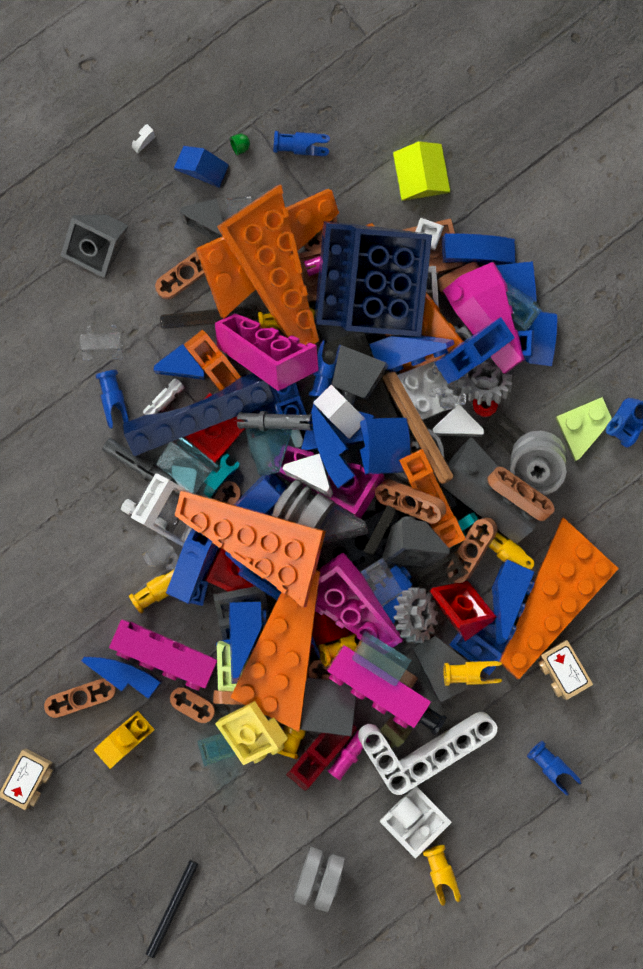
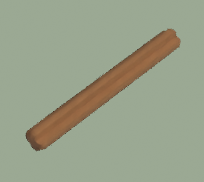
M394 371L387 373L383 376V382L402 416L407 418L408 426L420 448L423 449L436 477L441 484L449 482L453 479V474L399 377Z

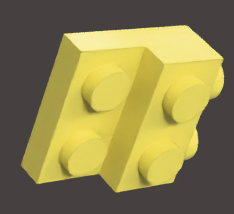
M255 701L220 718L215 723L243 765L251 761L258 763L268 753L272 755L277 754L285 747L283 743L288 739L275 718L267 720Z

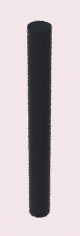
M189 860L145 953L147 956L155 958L199 865L197 862Z

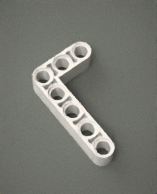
M477 712L399 761L376 725H364L358 732V738L388 789L393 794L402 795L490 741L497 733V725L487 713ZM488 722L486 729L478 730L481 723ZM369 735H377V738L374 742H366V739ZM467 735L464 743L457 744V739L460 736ZM439 749H445L444 755L435 757V753ZM382 756H390L386 763H379V759ZM419 762L424 763L420 770H413L415 764ZM402 776V780L399 783H391L394 777Z

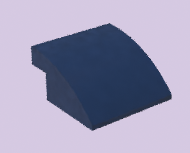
M324 221L314 322L318 325L342 326L345 331L421 337L432 235L398 229Z

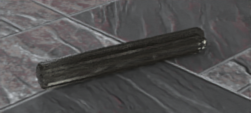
M257 306L236 307L226 316L228 317L236 313L248 319L257 320L258 308ZM218 309L163 314L160 316V324L163 329L215 324L224 318L220 317Z

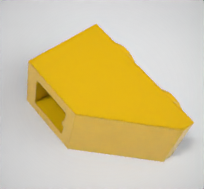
M137 711L107 736L94 751L111 769L155 729Z

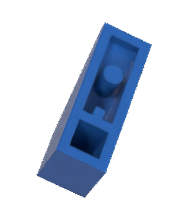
M233 602L229 605L231 684H237L259 637L262 625H266V610H261V602Z

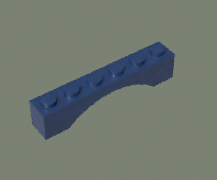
M254 373L239 378L220 392L197 403L169 412L144 415L123 423L124 436L133 456H136L236 417L240 412H249L275 400L269 384Z

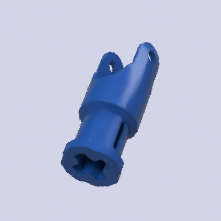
M275 131L273 152L288 151L294 152L295 155L326 156L329 154L327 148L316 147L312 144L327 143L330 141V137L326 134L304 132L282 134L279 131Z
M324 340L320 344L317 355L318 371L313 373L315 380L312 391H309V396L318 398L332 384L340 344L332 365H328L323 361Z
M117 370L105 371L95 375L96 379H99L102 390L100 397L110 429L113 428L112 406H116L121 411L124 423L129 422L123 392L119 390Z
M544 741L539 742L530 750L527 757L533 759L543 769L542 772L568 796V791L557 780L558 775L562 773L569 774L579 784H582L580 778L558 756L555 757L545 747L546 743Z

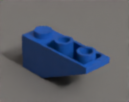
M391 335L369 345L375 359L386 362L389 372H397L404 369L403 364L411 362V365L414 366L426 361L425 356L433 354L434 358L447 354L449 353L447 348L455 345L453 339L431 336Z
M193 528L185 540L166 594L187 604H190L219 548L212 543L213 541Z
M506 560L500 566L492 586L494 614L496 615V642L500 645L507 639H512L517 626L513 625L515 619L522 615L526 605L523 603L525 594H530L535 581L531 580L534 571L510 560Z

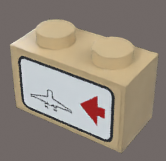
M563 640L549 648L539 657L541 661L538 662V665L544 675L549 674L554 683L550 685L557 697L562 696L563 699L568 700L593 685L568 640Z
M23 749L0 791V797L24 810L28 809L30 805L34 807L41 796L38 790L42 782L46 784L53 773V770L50 769L53 762L28 749Z

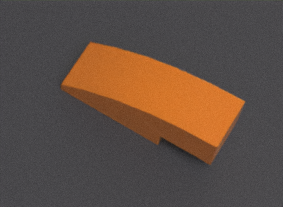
M201 330L184 344L185 348L219 391L241 378L205 331Z

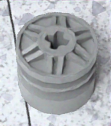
M297 479L282 493L275 504L272 516L321 530L333 509L334 501L321 493L317 494L310 501L311 487L306 486L301 491L303 482Z

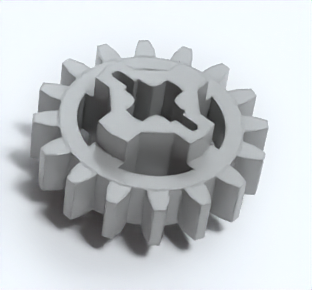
M489 358L488 362L475 366L459 378L457 386L462 388V395H469V401L477 399L478 405L482 401H486L487 405L491 406V401L493 400L499 404L501 398L507 399L508 392H511L512 375L508 374V372L503 374L500 368L492 363V358Z
M408 588V590L402 591V596L397 597L399 606H394V609L397 611L394 619L398 620L399 623L396 629L402 630L400 637L406 638V642L424 643V640H430L429 634L435 633L433 625L438 623L435 620L438 612L434 611L433 607L436 605V602L430 601L432 595L431 593L426 594V589Z

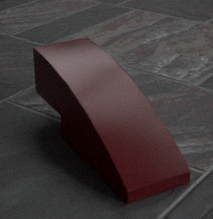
M354 725L352 726L351 736L357 730V727ZM321 732L288 771L286 776L306 791L351 736Z

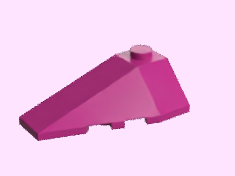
M491 262L461 275L447 286L443 292L454 311L473 335L502 317L515 338L493 354L491 358L502 373L506 374L522 362L524 356L518 331L514 328L511 316L513 314L512 306H509L506 295L508 291L507 284L495 263Z
M343 552L318 570L320 571V579L315 607L317 613L327 615L336 621L335 624L339 627H345L352 631L359 640L381 654H384L403 641V638L400 637L396 627L358 569Z

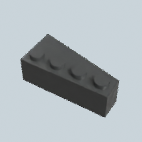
M470 437L454 453L448 464L453 474V479L444 484L438 483L482 518L487 517L494 520L497 529L514 543L518 544L534 530L538 520L496 492L489 485L488 476L498 466L476 441Z

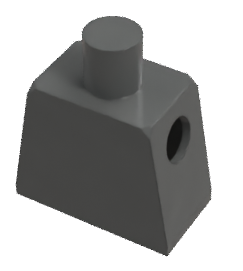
M341 345L332 386L343 390L341 395L353 406L357 396L366 400L369 399L387 370L388 364Z

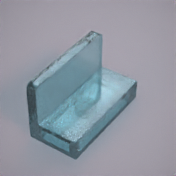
M183 438L170 442L156 462L159 468L194 494L199 491L208 475L212 471L215 472L219 466Z
M365 631L360 639L362 642L354 653L352 660L393 686H396L412 660Z

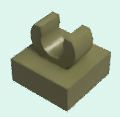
M392 715L380 729L383 736L391 740L389 744L391 748L395 745L399 747L412 732L408 726L405 729L393 721L395 715Z

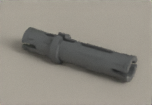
M261 411L259 414L240 412L237 416V419L247 420V422H237L239 429L259 428L260 431H267L268 429L313 431V424L304 423L305 421H312V414H268L267 411Z
M109 438L104 444L103 452L108 453L124 465L141 474L142 479L152 481L157 473L173 481L174 477L157 468L154 462H148L138 455L133 456L131 450L119 444L113 438Z

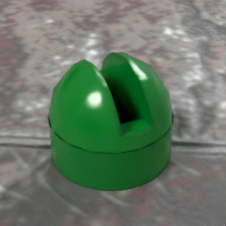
M241 133L230 137V144L234 153L238 156L248 150L250 140L246 135Z

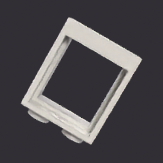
M156 473L131 518L183 547L192 529L190 526L180 520L172 534L154 522L172 491L180 494V491L187 490Z

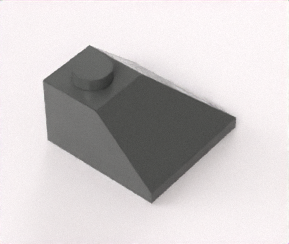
M73 215L61 257L105 278L123 245L128 225L108 215Z
M403 517L391 527L382 555V563L428 569L450 553L446 544L425 521H418L415 517Z

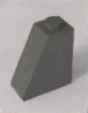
M436 636L431 637L430 640H424V643H416L412 647L439 702L474 686L467 685L466 682L450 683V686H445L443 676L444 663H449V665H465L467 661ZM480 673V677L486 679L485 676L482 673Z

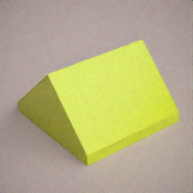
M418 141L393 152L401 201L450 193L442 144Z

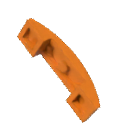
M423 449L400 459L399 461L411 488L441 499L446 506L444 517L437 523H429L432 530L448 548L466 540Z

